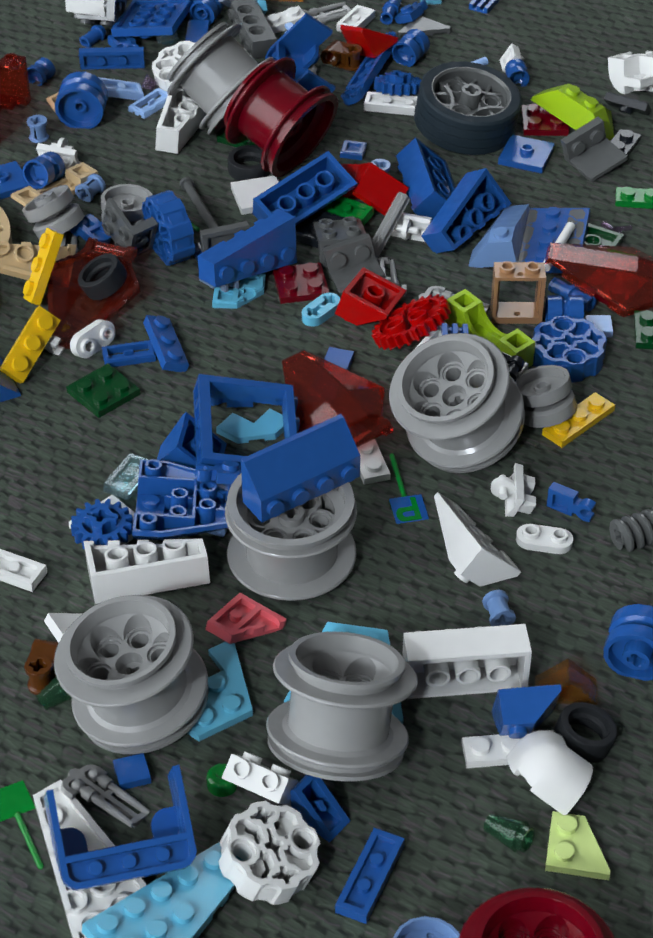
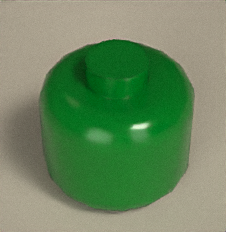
M226 763L214 765L206 775L208 791L217 797L230 796L238 788V785L222 779L227 766Z

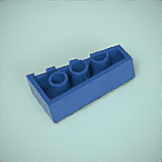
M487 168L468 172L421 237L432 252L441 253L455 250L473 235L472 233L484 227L487 221L495 218L502 209L509 207L512 203Z
M276 209L271 212L272 215L268 218H261L254 222V226L245 231L240 230L227 242L222 241L199 254V279L216 288L297 263L295 216Z

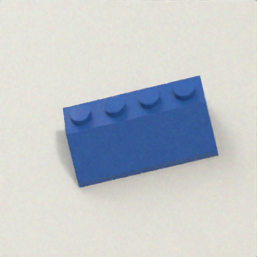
M415 137L396 155L399 163L398 169L403 175V183L409 187L407 195L411 200L413 212L416 215L434 219L456 187L447 162Z
M327 151L253 198V215L258 220L261 218L266 219L272 215L271 212L280 209L295 216L296 226L355 188L358 183L334 156Z
M339 414L242 458L243 503L263 523L360 477V453L345 418Z

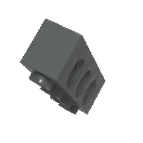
M230 0L231 9H228L229 21H233V24H242L239 40L241 43L244 42L245 50L254 59L266 57L267 51L277 41V38L256 0Z

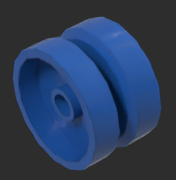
M74 72L67 75L62 80L55 101V113L59 120L70 128H94L100 123L107 103L108 92L105 84L96 75L88 72Z
M642 604L627 605L617 610L611 619L609 635L604 645V659L608 666L619 675L644 681L653 680L652 606Z

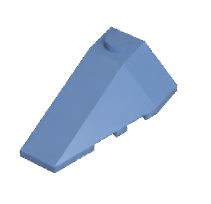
M529 204L514 205L503 209L472 250L469 267L484 268L493 267L494 262H518L530 210Z

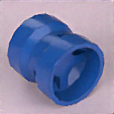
M43 57L37 60L34 65L28 67L25 75L29 83L33 84L35 81H39L41 83L38 86H41L46 82V79L53 77L56 71L54 64L49 59Z
M513 59L506 64L505 72L507 77L514 84L520 83L521 87H525L530 79L525 62L521 59Z

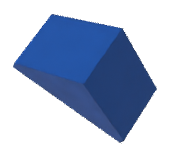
M306 775L290 790L291 807L300 812L302 819L307 825L314 828L317 834L328 842L350 822V819L321 778Z

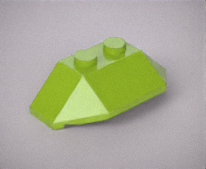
M565 84L546 89L531 98V101L575 130L599 117L604 122L606 138L610 141L614 138L611 111L598 103L595 98L580 91L575 85Z

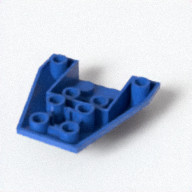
M140 459L137 503L132 531L133 539L163 541L165 539L229 529L225 518V506L232 484H217L216 481H196L195 469L168 461Z

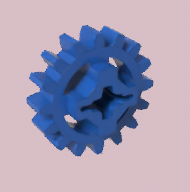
M393 70V72L375 77L374 90L382 92V94L388 93L391 96L394 94L398 96L416 95L419 91L421 79L413 77L411 73Z
M96 499L94 505L86 502L84 503L85 509L77 508V516L71 517L72 536L75 537L76 544L82 543L83 549H85L83 541H94V545H108V541L114 540L127 543L128 535H132V515L129 514L128 507H121V502L119 501L114 505L111 504L110 499H107L105 503H101L99 499Z

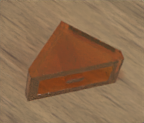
M570 659L562 661L535 677V686L561 684L562 691L557 701L559 704L585 702L597 705L596 679Z

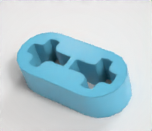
M335 293L320 295L302 309V322L312 327L321 325L335 315L340 297Z

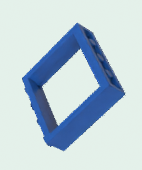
M205 374L198 375L193 390L196 464L215 466V463L222 464L224 461H235L241 465V459L247 457L213 453L210 397L282 406L284 439L297 434L300 419L296 417L295 413L298 406V397L294 396L293 385Z

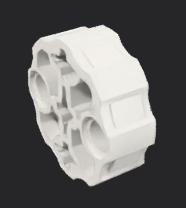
M191 41L178 42L176 45L166 47L158 53L159 56L152 63V71L156 84L160 89L168 91L172 83L167 79L169 72L195 43Z
M267 801L251 803L246 811L235 814L220 841L222 847L221 858L218 861L223 876L236 886L237 893L250 901L263 900L272 905L288 902L294 894L305 889L320 863L317 857V848L320 845L317 832L314 828L307 825L302 819L300 812L288 805L276 806Z

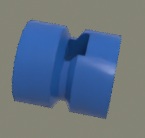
M195 0L190 7V16L193 20H209L210 25L225 5L219 3L218 0Z
M418 29L409 30L392 48V56L395 62L408 67L413 66L430 47L427 35Z
M51 151L27 161L23 167L24 180L34 189H42L58 181L65 173L63 159L60 155Z
M547 295L545 322L557 316L584 319L583 296L568 295L566 299H563L561 295Z

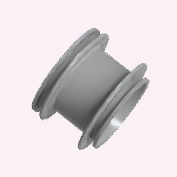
M222 22L212 28L179 59L167 76V79L172 82L167 91L168 95L171 96L184 90L206 113L199 128L203 130L208 127L207 134L209 136L215 135L225 127L224 116L227 106L245 78L262 63L274 59L269 57L258 64L235 39L242 29L241 23H235L228 27L226 22Z
M452 333L428 340L404 358L396 369L390 384L389 402L392 413L398 423L406 430L412 448L429 464L443 471L468 473L486 468L504 457L515 445L522 432L525 410L521 390L510 376L509 367L503 353L495 344L483 337L468 333Z
M240 474L229 489L225 506L226 523L233 534L228 544L227 558L229 567L237 580L246 588L259 595L287 601L314 598L339 586L351 573L356 561V545L350 532L356 521L357 505L350 483H345L326 494L307 501L303 505H299L261 523L243 503L242 475Z
M148 595L115 597L87 610L68 627L61 637L54 657L56 677L64 691L72 697V711L77 724L99 747L119 754L152 752L180 739L201 717L206 707L209 693L207 669L201 656L193 649L194 638L191 624L187 616L176 605L162 598Z
M332 631L301 637L275 657L273 663L274 674L280 683L291 691L290 701L276 707L269 714L266 722L268 746L276 758L301 773L334 781H364L379 778L391 773L401 764L404 752L409 744V735L405 726L392 715V708L394 704L402 702L414 693L417 687V675L395 648L369 636Z

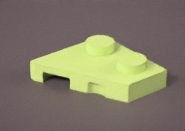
M552 811L545 871L609 880V866L586 817L575 814L562 815L560 812Z

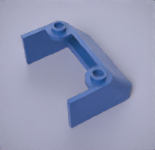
M306 13L269 48L265 59L273 57L275 60L286 57L292 58L296 64L294 80L306 90L310 91L318 86L329 87L331 93L335 90L334 85L308 70L319 59V45L333 33V30Z
M180 765L173 766L167 775L173 807L163 808L153 816L151 821L153 839L88 851L86 838L80 830L72 827L60 829L53 789L46 790L44 803L52 847L62 882L66 887L74 891L110 885L182 870L194 861L196 857V844Z

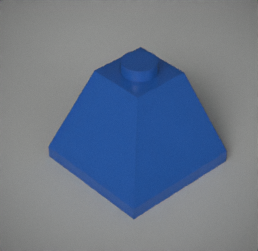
M187 412L182 415L160 446L157 457L158 461H168L195 469L194 418ZM212 432L213 453L224 454L227 443Z
M561 684L498 689L492 708V715L499 735H509V738L518 739L532 733L554 711L562 691Z

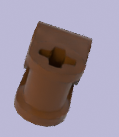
M335 40L322 51L321 60L324 64H331L333 67L357 71L362 63L360 62L362 47L358 44Z
M35 639L32 644L31 652L24 666L25 672L29 676L27 686L32 694L45 695L55 687L57 677L54 668V657L58 641Z

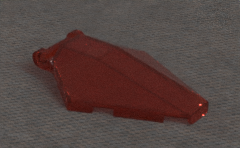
M89 237L84 249L73 256L69 255L66 258L55 261L48 281L47 295L48 312L61 320L52 336L61 338L62 341L59 346L70 349V341L74 334L98 319L109 321L141 292L131 264L136 258L137 247H121L98 242V239ZM105 253L117 255L120 262L126 268V281L111 296L102 300L90 299L79 286L77 281L79 273L88 262Z
M567 243L549 244L545 264L551 263L563 271L561 277L588 295L594 297L597 294L608 301L607 307L620 316L626 317L633 315L634 310L645 311L653 307V257L634 247Z
M305 350L282 360L285 384L293 385L294 396L298 397V406L295 413L296 417L300 419V425L297 433L339 414L345 418L357 447L381 435L387 436L394 432L391 422L383 417L384 387Z

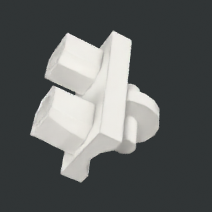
M60 138L58 143H51V145L38 143L36 147L38 155L49 151L60 155L64 161L65 170L81 163L77 157V150H74L73 146H68L66 138Z
M403 213L391 236L400 237L404 240L411 239L425 242L421 235L431 223L432 218Z
M515 463L514 473L510 477L500 475L491 482V492L501 500H505V516L514 517L517 511L531 514L536 506V497L531 496L535 487V477L525 475L523 473V465Z

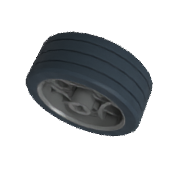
M466 61L444 63L431 68L424 74L419 86L414 120L424 137L445 150L466 155L488 154L504 148L509 138L514 135L522 105V96L517 86L507 76L491 67Z

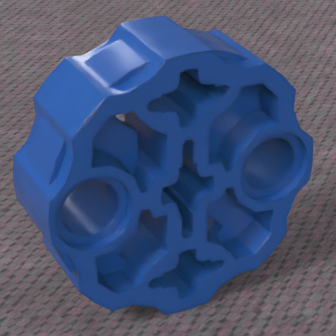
M171 190L146 197V201L142 203L144 220L154 217L158 223L152 249L166 266L190 259L191 255L195 254L194 231L180 198H177Z
M557 316L550 321L539 323L534 328L532 338L535 341L533 366H561L568 370L571 382H580L584 378L595 376L601 371L603 359L605 358L607 339L604 332L599 331L591 321L583 318L574 319L568 316Z

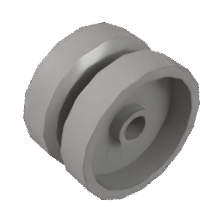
M119 184L109 187L101 195V222L103 223L107 199L112 197L133 226L137 221L144 219L142 203L146 201V197L152 196V193L142 186L133 184Z
M61 185L42 193L22 209L28 222L36 223L33 230L39 240L41 235L45 233L46 228L63 234L83 220L85 215L78 203H71L74 196L67 185Z
M545 365L529 369L518 376L516 383L523 396L525 425L535 428L554 426L568 420L576 412L577 403L575 395L571 390L572 382L567 369L556 365Z

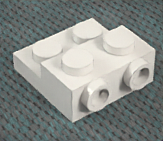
M245 751L243 756L231 754L222 779L278 804L291 806L290 790L298 783V780L289 777L290 770L273 764L270 769L261 765L262 758Z

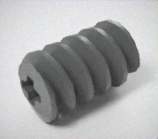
M653 507L642 510L641 513L636 512L631 516L627 515L621 519H613L610 522L611 540L618 550H621L624 546L627 552H632L634 545L641 549L644 547V542L648 546L653 545Z

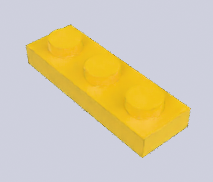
M46 228L45 233L41 235L38 255L31 264L32 273L30 279L26 281L23 288V298L35 305H41L64 237L63 234L56 230Z
M38 306L0 366V371L14 381L23 383L61 320L43 307Z
M594 392L577 404L576 412L568 420L554 426L544 427L542 435L563 448L615 411V404Z

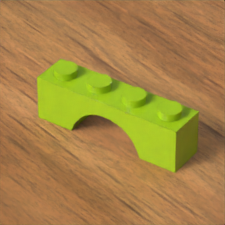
M466 289L447 299L451 307V314L448 315L449 319L445 320L448 325L452 327V323H457L458 327H462V324H468L469 334L489 340L501 352L511 356H520L524 362L529 363L528 367L533 365L534 340L518 328L509 334L499 331L489 320L483 302Z

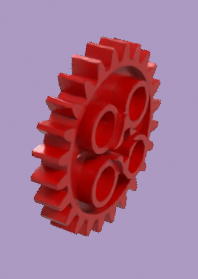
M430 294L426 298L421 296L417 301L412 299L409 304L403 303L402 307L394 308L386 319L380 320L379 324L374 325L375 329L372 330V337L379 349L383 348V350L387 348L392 350L396 346L400 349L404 344L409 346L413 341L419 342L421 337L429 336V332L437 331V326L442 325L444 320L449 319L448 315L451 314V307L444 296H439V294L434 297Z

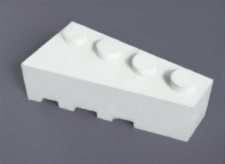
M184 90L167 96L156 128L155 150L178 154L198 130L201 121L206 116V113Z
M165 539L162 544H154L149 542V540H138L136 545H120V540L108 541V545H94V541H83L95 604L115 597L148 595L210 583L208 556L203 539Z

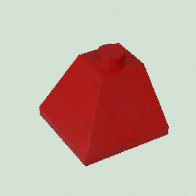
M363 267L343 291L335 314L356 326L384 320L393 311L407 290Z

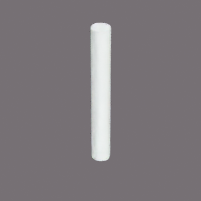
M568 222L543 261L545 262L546 271L551 269L574 231L575 224L573 222Z

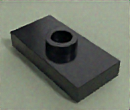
M606 92L604 97L607 104L619 107L620 112H626L630 115L633 111L649 116L652 110L646 102L615 93Z

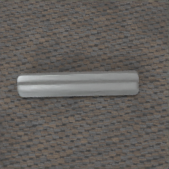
M397 193L372 239L375 257L380 256L410 201V198L405 193Z

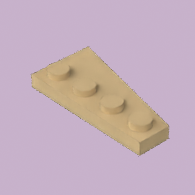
M0 241V273L29 280L32 273L31 264L38 255L39 245H32L31 242L9 244L8 241ZM77 244L60 246L47 286L59 289L68 288Z

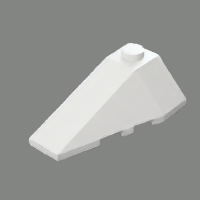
M438 492L435 494L434 499L448 558L456 569L454 574L465 583L471 581L481 587L517 577L521 573L510 557L504 551H498L491 544L493 540L475 527L476 523L456 503Z

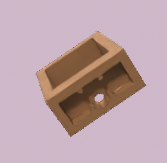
M494 262L490 306L492 323L539 324L542 322L546 287L545 262ZM500 281H536L535 302H499Z

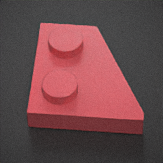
M239 593L207 621L205 630L232 644L279 631L285 627L287 619L246 595Z

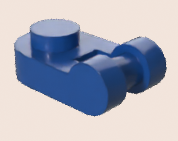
M92 214L85 215L82 221L70 229L74 236L79 235L90 245L97 248L107 247L111 242V236L106 235L102 222Z

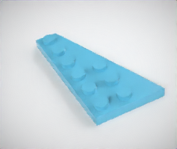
M220 842L196 855L194 861L187 868L166 873L82 923V933L86 938H198L212 920L213 914L220 906L222 907L229 899V894L235 888V885L223 876L218 861L221 858L222 848Z

